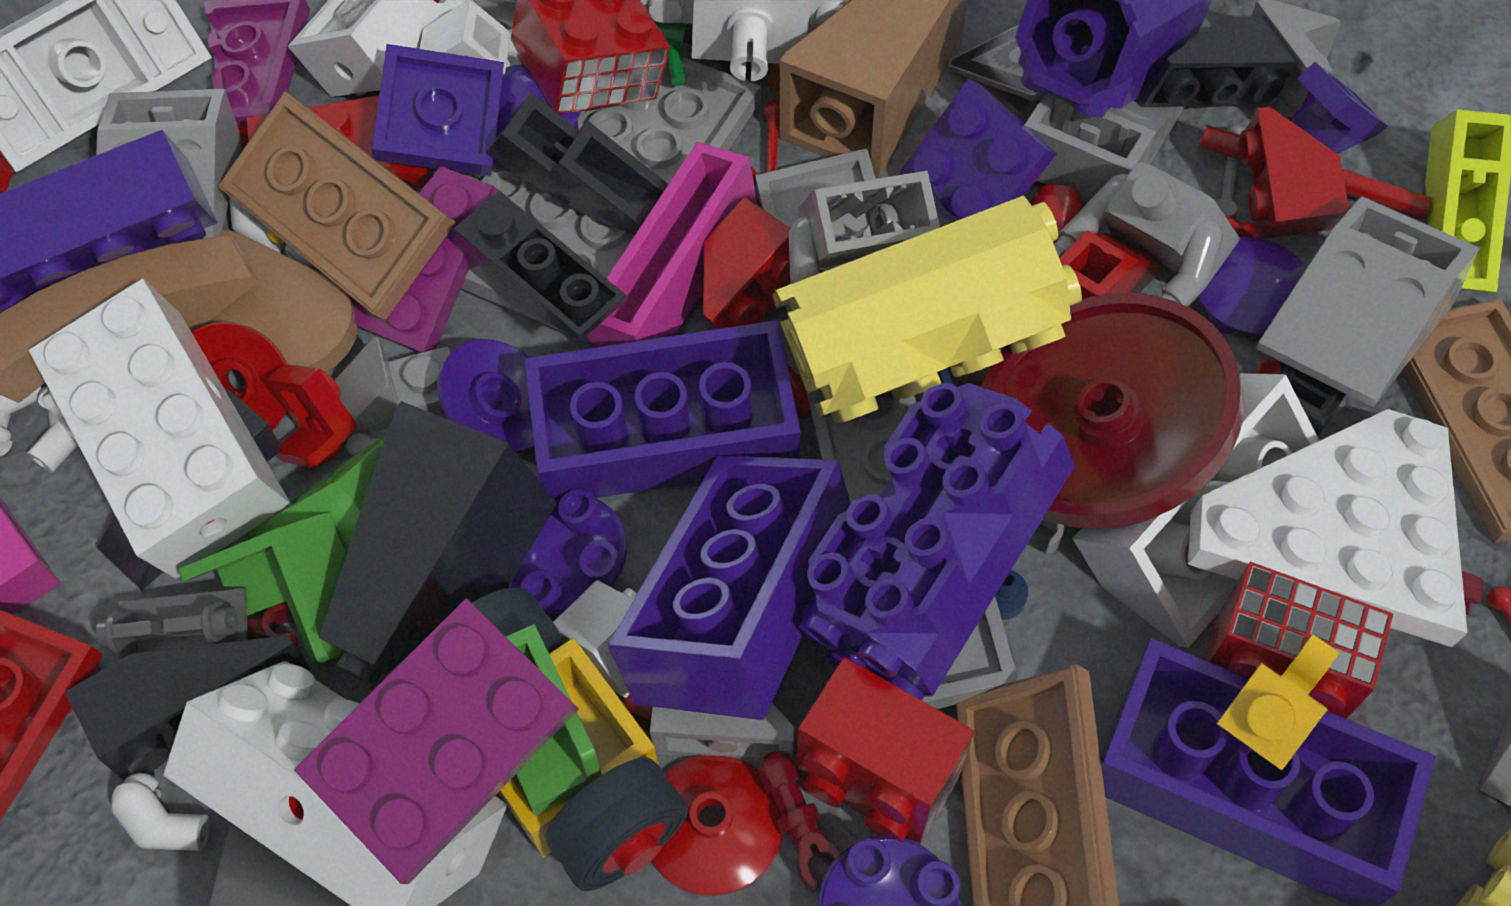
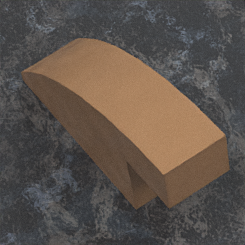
M230 236L169 244L123 256L79 272L34 293L0 313V395L20 403L45 384L29 349L142 278L180 312L191 332L204 326L257 285L259 281L239 244Z

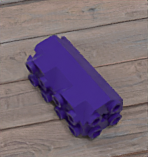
M1027 0L1015 35L1021 51L1018 63L1024 70L1020 82L1024 87L1034 92L1043 94L1055 93L1071 100L1073 108L1080 113L1088 116L1104 117L1108 107L1121 109L1136 99L1140 90L1145 89L1148 80L1154 79L1166 59L1199 33L1212 0Z
M951 383L933 386L924 393L921 401L913 403L884 446V460L891 474V479L879 496L868 494L855 499L849 505L846 512L837 516L808 560L809 568L807 574L809 584L815 591V594L800 615L803 621L799 627L812 640L829 649L824 657L825 662L836 670L843 657H846L920 700L927 696H933L1075 467L1064 436L1047 423L1042 433H1038L1025 423L1032 411L1020 401L970 383L959 387Z

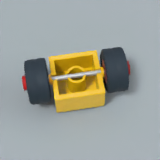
M507 588L495 591L472 602L505 636L535 624L571 701L579 708L577 714L595 749L602 773L600 777L584 787L570 800L537 816L532 811L517 775L498 793L504 802L508 804V808L542 858L552 852L563 865L573 884L581 891H593L602 888L625 875H630L640 870L658 855L661 848L681 827L688 814L685 800L677 789L670 784L668 777L658 764L655 746L575 638L562 645V638L558 628L550 617L545 614L542 606L531 593L522 588Z

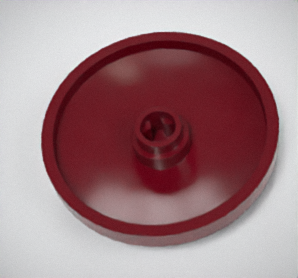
M1137 293L1105 294L1085 298L1081 302L1070 306L1071 320L1061 324L1066 337L1013 355L1010 345H1006L1003 348L1001 354L1004 361L990 366L981 387L1015 398L1029 408L1032 412L1025 423L1038 433H1042L1047 423L1064 436L1075 464L1073 471L1043 519L1070 527L1104 529L1140 523L1168 512L1199 492L1218 473L1231 454L1240 434L1244 416V392L1234 354L1223 335L1211 322L1191 308L1173 300Z

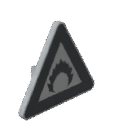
M1019 25L969 49L949 61V66L953 73L1031 101H1037L1043 97V93L1029 90L1020 82L1024 70L1018 63L1021 51L1015 39Z

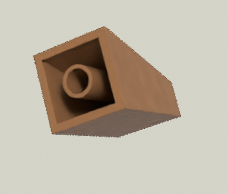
M968 0L850 1L785 52L780 59V139L827 158L867 148L875 177L880 178L948 68L949 61L954 58L962 45Z

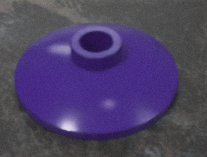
M489 339L472 340L454 349L443 362L437 382L440 404L448 420L510 444L517 454L535 447L524 359L530 357L509 344Z

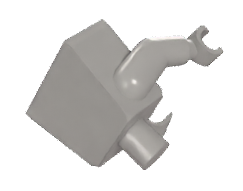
M1139 161L1129 175L1118 174L1113 176L1058 233V241L1054 243V246L1060 258L1087 230L1099 232L1108 223L1110 234L1118 236L1163 263V266L1177 273L1163 287L1161 297L1188 307L1205 290L1240 239L1214 199L1145 161Z
M928 171L819 188L811 191L798 208L799 219L791 225L788 232L791 284L819 274V268L845 264L940 228Z

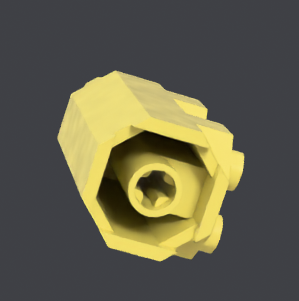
M1023 195L777 289L773 294L776 309L789 304L791 311L788 312L789 319L781 321V326L807 393L820 389L825 398L824 401L814 404L818 415L823 416L831 413L835 424L843 423L879 409L875 396L891 390L896 401L927 391L933 386L942 384L937 372L945 368H951L954 378L964 374L967 375L1004 361L999 349L1003 346L1010 345L1012 353L1015 355L1066 337L1061 324L1071 320L1070 306L1081 302L1082 295L1079 281L1073 269L1067 264L1062 266L1053 243L1058 238V229L1052 211L1047 204L1041 202L1031 206Z

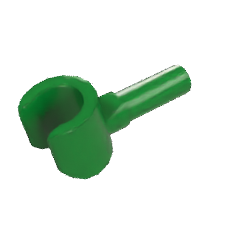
M656 21V26L670 45L667 60L671 83L674 86H681L685 83L681 60V45L686 23H661Z

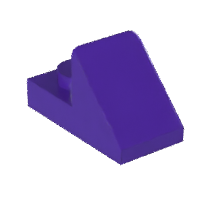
M1317 62L1310 65L1297 78L1311 94L1304 100L1305 104L1288 120L1337 154L1379 135L1388 127L1353 89Z

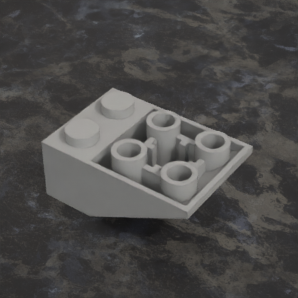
M1150 81L1147 82L1145 89L1140 90L1136 99L1121 109L1108 107L1104 117L1085 115L1073 108L1071 100L1055 93L1045 94L1025 125L1057 154L1036 181L1045 185L1071 187L1080 194L1082 201L1088 203L1113 176L1118 174L1129 175L1139 161L1151 164L1185 106L1142 107L1138 101L1150 85Z
M225 89L109 93L97 130V155L163 130L188 158L218 224L204 229L207 235L203 239L221 237L229 195L222 191L218 185L240 155L243 143Z
M1361 196L1332 229L1260 339L1257 350L1374 407L1455 303L1479 247Z

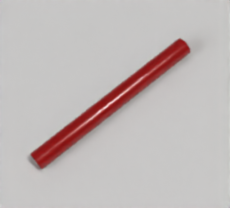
M1207 125L1201 137L1199 147L1241 160L1239 149L1240 135ZM1342 169L1346 195L1358 199L1362 196L1394 211L1419 219L1425 216L1431 202V197Z

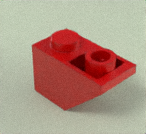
M1271 107L1258 108L1245 130L1240 133L1239 149L1243 165H1251L1254 186L1249 188L1248 206L1251 219L1253 221H1260L1262 239L1332 230L1349 211L1340 155Z
M745 197L704 241L703 315L714 330L761 323L764 315L775 304L774 292L791 284L788 235L790 227Z
M1089 230L1059 258L1062 266L1067 264L1073 269L1080 284L1082 299L1116 293L1140 294L1161 272L1163 263L1114 234Z

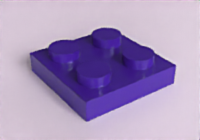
M386 44L372 157L379 161L439 169L442 166L456 172L491 176L493 158L486 151L496 139L504 62Z
M968 79L899 173L903 175L928 171L930 184L933 186L941 204L948 213L961 220L1025 195L1057 153L981 84Z

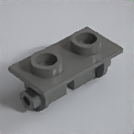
M246 588L119 601L118 612L111 613L107 620H102L98 623L96 627L97 642L101 647H109L112 652L119 653V660L129 654L248 640Z

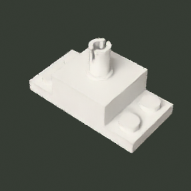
M53 0L0 30V153L13 171L17 173L100 124L109 93L156 91L212 58L177 1Z
M852 0L640 1L654 22L693 24L692 59L731 61V73L734 77L745 81L746 62H751V81L762 79L767 74L768 63L780 64V59L784 53L806 37L807 31L815 30Z

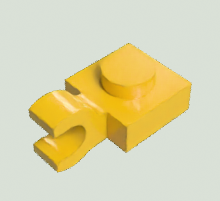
M1312 634L1282 676L1264 663H1261L1217 724L1280 770H1283L1328 710L1327 707L1308 694L1340 653Z

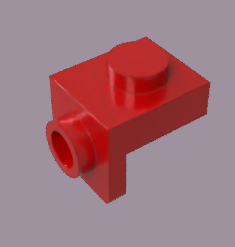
M283 364L266 379L299 427L281 444L283 449L277 453L281 461L314 468L333 459L341 451L342 442L358 428L339 399L341 391L334 379L319 368Z

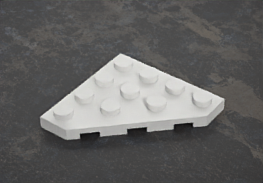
M1387 409L1202 495L1190 512L1188 565L1239 580L1251 561L1394 613L1390 628L1453 647L1468 632L1448 428L1425 419H1418Z

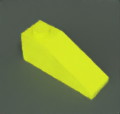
M1457 109L1432 125L1425 178L1426 196L1431 197L1427 210L1428 225L1479 247L1461 290L1497 292L1511 178V115Z

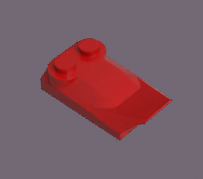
M0 610V821L67 714L74 712L65 691L100 672L101 668L98 662L103 656L101 652L89 644Z

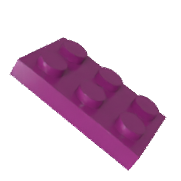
M466 598L294 771L400 884L409 885L579 708Z

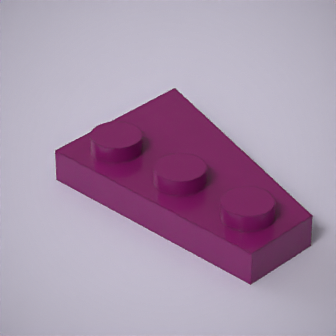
M221 0L204 2L205 15L210 21L211 33L207 34L208 45L214 55L215 70L212 72L213 89H225L237 126H247V117L269 114L285 91L288 93L297 57L289 49L288 45L307 25L311 9L306 0Z
M441 166L419 194L456 221L455 225L386 320L373 315L348 294L355 310V321L358 327L422 353L435 350L470 269L454 228L497 194L499 190L490 184Z

